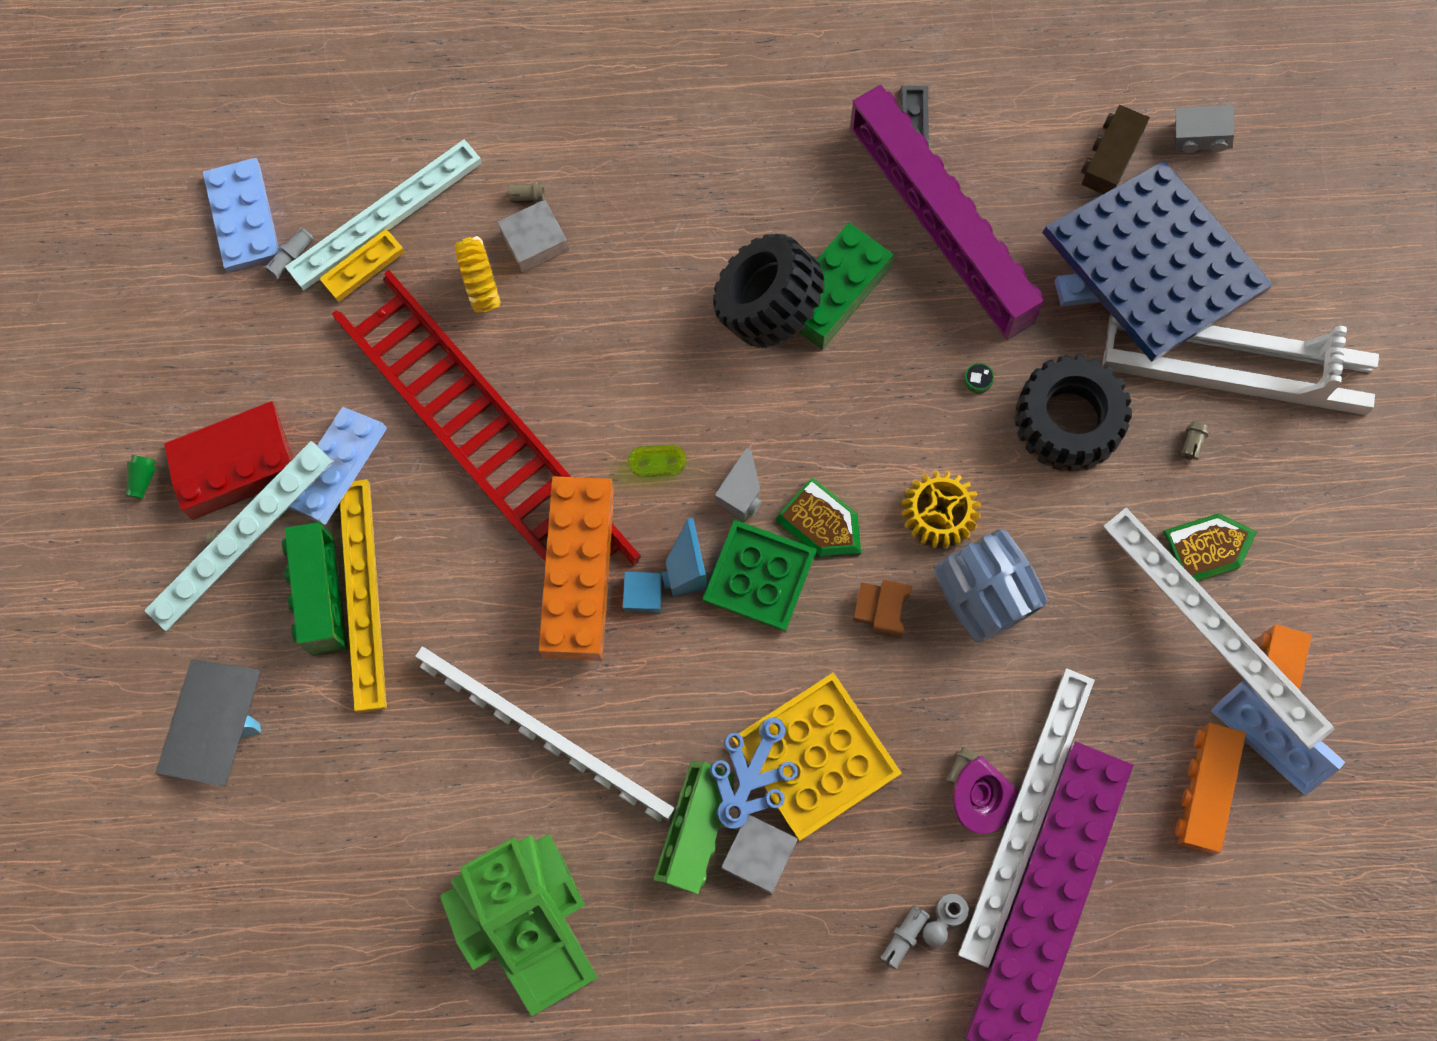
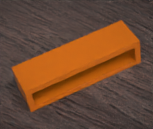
M1210 722L1202 727V730L1198 729L1194 739V747L1198 748L1196 758L1191 759L1188 767V776L1191 777L1189 789L1185 788L1181 800V806L1185 807L1183 819H1178L1175 828V836L1179 837L1178 846L1213 856L1222 852L1246 732Z

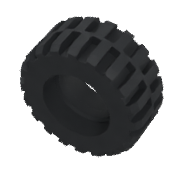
M785 234L763 235L762 239L755 238L751 240L749 245L742 246L738 250L739 253L728 260L729 264L719 274L720 280L715 284L714 290L716 294L713 295L714 311L719 321L747 345L755 346L756 348L774 347L780 345V341H788L793 338L792 335L795 332H800L805 327L806 321L812 319L815 314V308L819 307L821 302L820 294L824 293V274L819 262L792 237H788Z
M1068 355L1059 356L1056 363L1052 359L1044 362L1041 369L1036 368L1031 373L1017 401L1015 425L1020 427L1017 432L1020 441H1027L1025 449L1030 454L1036 452L1039 455L1037 459L1039 462L1045 464L1046 461L1053 463V469L1060 471L1063 466H1068L1069 472L1079 471L1081 466H1084L1086 470L1094 468L1097 462L1103 463L1110 457L1112 452H1115L1130 426L1128 423L1132 418V409L1128 407L1131 403L1130 393L1123 392L1126 384L1122 378L1115 379V371L1108 366L1106 369L1101 367V361L1094 358L1092 362L1086 361L1083 355H1076L1071 360ZM1063 393L1076 394L1085 398L1093 405L1099 419L1097 428L1085 434H1073L1060 429L1052 422L1046 408L1048 400L1053 396Z

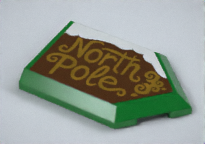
M811 478L775 519L777 523L804 545L817 549L816 555L819 557L861 554L858 513L814 478Z
M1218 513L1163 530L1172 556L1198 582L1241 568L1257 531Z

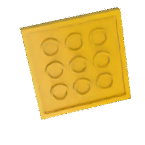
M834 672L738 733L744 741L741 748L744 758L750 764L761 741L759 735L761 723L769 718H777L783 722L785 735L780 741L773 744L759 774L777 769L785 762H792L796 765L798 773L793 780H780L763 787L766 792L777 789L784 794V803L777 809L799 842L902 774ZM774 724L769 726V732L772 735L778 734V728ZM732 737V740L738 746L737 739ZM784 766L783 774L786 777L792 775V770L789 766ZM772 793L770 798L777 805L779 797Z

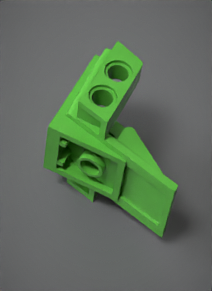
M550 834L537 841L531 835L520 841H517L515 837L507 840L461 866V874L451 880L454 888L440 895L457 945L471 968L474 970L496 957L531 1016L598 978L565 918L584 907L585 903L564 858Z

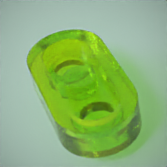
M677 445L640 446L632 450L628 463L632 473L638 477L675 476L683 472L687 459L684 450ZM674 458L678 462L676 465L671 466L667 464V461ZM641 460H647L649 462V464L646 467H640L638 465Z

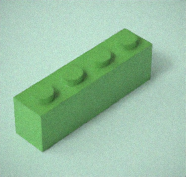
M690 762L653 879L659 883L699 894L700 888L706 881V868L709 858L712 857L716 848L715 839L718 829L722 826L717 816L718 807L722 802L716 780L710 774L711 764L705 762ZM715 767L716 774L723 776L725 770ZM730 772L727 778L733 791L735 774Z

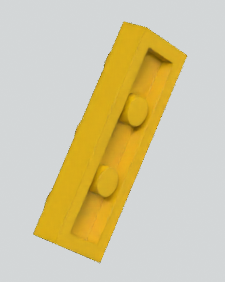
M385 229L319 279L332 296L340 302L404 254L405 251L391 233Z

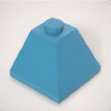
M693 518L687 519L666 559L667 571H662L665 589L671 588L673 597L707 589L706 574Z

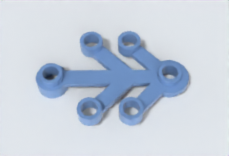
M769 718L761 723L759 727L761 741L748 767L741 749L744 743L742 736L738 733H731L724 738V748L730 754L739 782L735 795L727 778L730 773L728 763L719 760L710 767V774L716 780L722 799L717 810V816L721 824L727 828H739L745 824L749 814L766 808L776 809L784 803V794L777 789L768 791L765 797L746 802L751 790L780 780L790 781L797 776L798 769L792 762L782 763L777 769L759 774L773 744L780 741L785 735V726L777 718ZM771 724L777 726V735H772L769 732V726ZM730 737L737 739V748L730 747L728 743ZM716 765L724 767L725 773L723 776L716 774ZM784 766L791 768L792 775L790 777H786L783 774ZM772 793L779 797L777 805H773L770 802L769 798ZM731 807L737 808L739 812L737 818L730 817L729 809Z

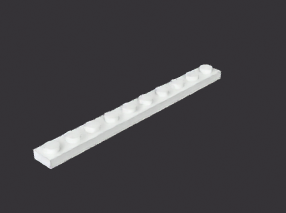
M1127 507L1104 525L1107 533L1309 750L1334 731V726Z
M422 646L416 654V657L422 663L420 665L422 670L433 677L439 673L446 678L444 683L458 693L461 689L470 693L469 700L483 709L487 704L496 710L493 715L504 723L515 722L521 726L518 731L532 741L535 737L546 742L543 746L546 750L557 757L560 753H563L571 759L569 764L580 772L584 773L588 769L596 775L594 780L603 787L609 789L612 785L622 791L619 796L631 805L635 806L639 802L647 807L645 813L658 822H661L664 818L670 822L674 816V807Z
M1067 668L1064 670L957 956L985 968H989L1095 681L1092 678Z

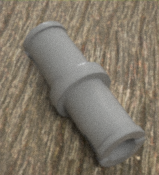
M300 227L286 245L282 244L278 248V254L264 267V270L272 278L278 280L286 270L285 266L298 258L301 252L314 240L313 236L307 230Z
M915 905L911 907L900 928H895L893 939L879 958L886 965L889 963L890 967L897 970L898 965L910 946H915L917 942L916 936L930 917L924 910L920 912V908Z

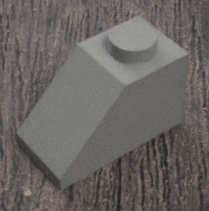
M748 448L745 449L715 494V503L743 521L747 519L749 514L754 516L762 504L752 451Z

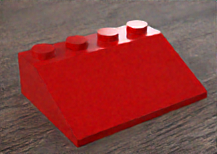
M273 401L164 443L175 494L181 511L191 520L259 494L294 459Z

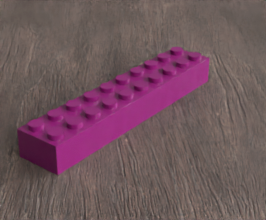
M880 84L854 99L850 129L1004 338L1009 340L1035 324L1043 303L1041 291L1037 286L1030 284L1023 267L1019 263L1015 264L1009 256V250L1005 243L997 240L990 223L986 219L982 220L976 212L977 209L972 199L964 196L957 179L954 176H949L944 169L941 158L931 152L926 138L921 133L918 134L908 114L902 113L898 108L893 94L889 91L886 92Z
M1076 741L1071 744L963 1039L967 1041H1037L1130 778L1133 764Z

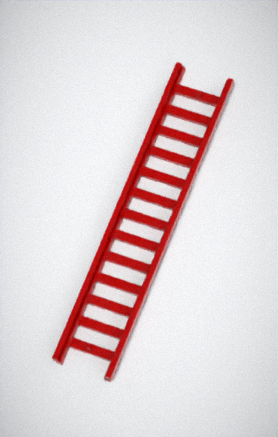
M390 270L386 271L383 281L396 295L393 299L356 327L341 311L335 310L332 313L333 318L546 564L547 549L540 541L548 535L549 517L532 531L522 520L551 497L552 479L514 510L504 499L544 466L554 476L571 477V475ZM405 306L413 316L372 347L364 337ZM423 326L430 336L389 367L381 357L419 327ZM440 345L448 355L406 387L399 379V376ZM457 365L465 375L424 407L416 396ZM475 385L483 395L441 427L433 417L455 398ZM492 405L499 412L500 416L459 448L450 437ZM510 425L518 436L480 467L476 468L469 460V457ZM528 446L536 457L495 489L486 478L524 447ZM612 523L610 556L619 549L628 561L635 566L639 562L641 555Z

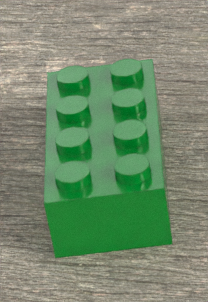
M848 222L817 259L821 269H823L824 293L820 294L821 302L819 307L815 308L814 316L811 320L808 319L806 321L805 327L799 333L823 350L892 267L894 254Z
M321 522L285 528V538L282 539L281 543L284 555L288 556L289 566L285 567V578L288 585L291 584L292 595L288 596V606L290 612L294 613L295 624L291 625L293 641L297 642L302 649L312 656L347 650L334 537Z

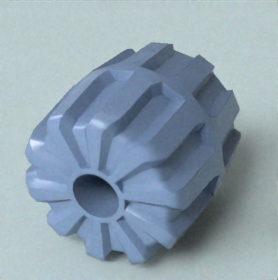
M998 529L993 533L983 535L975 543L970 542L963 546L961 551L950 554L934 568L935 576L949 606L975 642H983L1007 630L1039 611L1048 602L1031 563L1010 534L1004 529Z

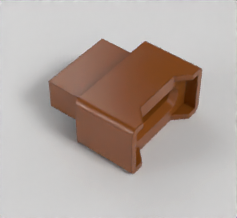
M883 580L881 586L861 582L853 621L873 625L872 633L901 639L904 625L900 621L902 605L904 601L909 599L912 585Z

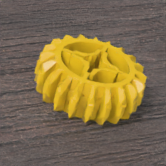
M478 236L462 239V241L456 242L454 246L473 310L476 313L493 311V309L500 306L501 301L482 239Z
M936 470L933 472L932 479L926 473L921 477L922 482L915 479L912 482L913 489H906L905 495L907 498L903 499L901 503L904 508H907L901 512V517L908 519L904 524L905 528L914 527L911 533L912 538L917 537L919 534L922 535L920 541L922 545L927 542V539L932 540L931 546L933 549L937 547L938 542H942L943 548L948 549L950 540L955 546L960 545V537L968 540L970 537L969 531H975L977 528V524L974 521H978L981 517V514L976 511L980 509L981 503L973 501L978 495L977 491L968 492L971 486L970 481L961 485V476L957 475L955 480L950 479L949 470L945 472L944 477H940L939 472ZM940 490H942V491H947V492L953 494L954 496H951V497L944 496V495L940 492ZM927 493L930 506L925 508L923 513L919 514L917 502ZM936 506H941V509L945 507L947 509L945 514H941V510L939 513L936 512ZM959 506H963L964 519L960 524L954 526L952 513L957 511ZM928 523H937L943 530L933 528Z

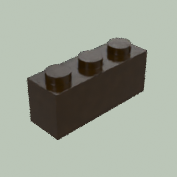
M1120 104L1115 114L1109 113L1103 125V129L1107 131L1104 137L1098 135L1092 151L1096 153L1093 159L1087 157L1081 173L1085 174L1081 185L1102 194L1118 187L1150 117Z

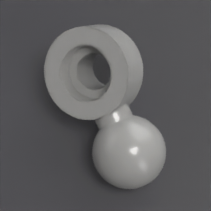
M947 894L937 902L935 914L938 920L930 922L924 927V941L932 947L942 946L948 937L947 928L956 927L966 920L968 905L961 896ZM950 904L957 907V915L949 912L948 906Z

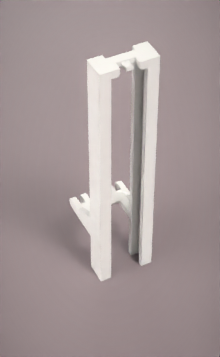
M1112 315L1109 317L1108 338L1102 367L1105 369L1109 366L1115 372L1361 415H1367L1374 408L1375 394L1338 388L1341 384L1342 377L1340 375L1343 368L1371 373L1372 369L1378 368L1379 354L1343 348L1346 342L1344 337L1347 332V328L1344 326H1336L1329 334L1307 341H1300L1211 325L1187 340V342L1324 365L1323 377L1317 384L1164 357L1151 362L1145 354L1113 349L1117 329L1125 330Z

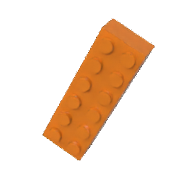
M552 476L539 653L543 659L603 661L615 490L610 478Z

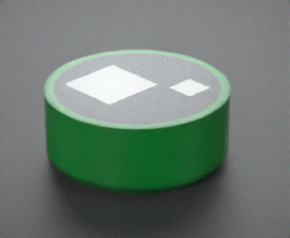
M984 363L972 364L967 369L964 377L966 387L974 393L988 391L994 381L993 370Z

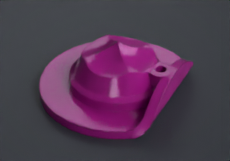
M981 755L965 765L955 781L952 795L955 815L959 822L972 832L979 834L992 833L1000 829L1008 821L1018 791L1012 783Z

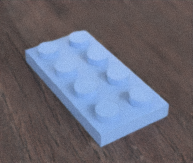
M257 158L203 171L223 266L227 273L271 261L278 254L279 246Z
M342 407L317 445L334 462L289 509L326 525L387 430V427L380 421Z
M1244 679L1211 710L1229 728L1246 732L1245 742L1305 796L1340 770L1345 763L1322 741L1309 750Z

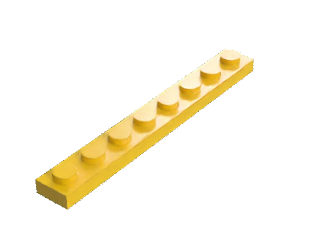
M366 479L353 481L340 501L354 711L356 713L387 709L370 482Z

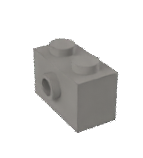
M1234 105L1176 108L1175 151L1194 153L1198 150L1221 152L1226 149H1233Z

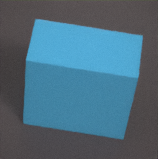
M625 572L624 612L661 613L662 573Z

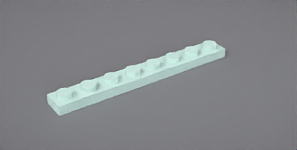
M465 139L286 265L285 268L303 291L320 280V277L383 230H390L481 165V158Z
M310 441L144 611L165 631L170 630L334 461L313 441Z

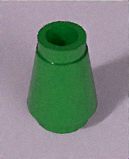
M132 455L131 460L127 461L126 496L144 499V494L156 471L154 459Z

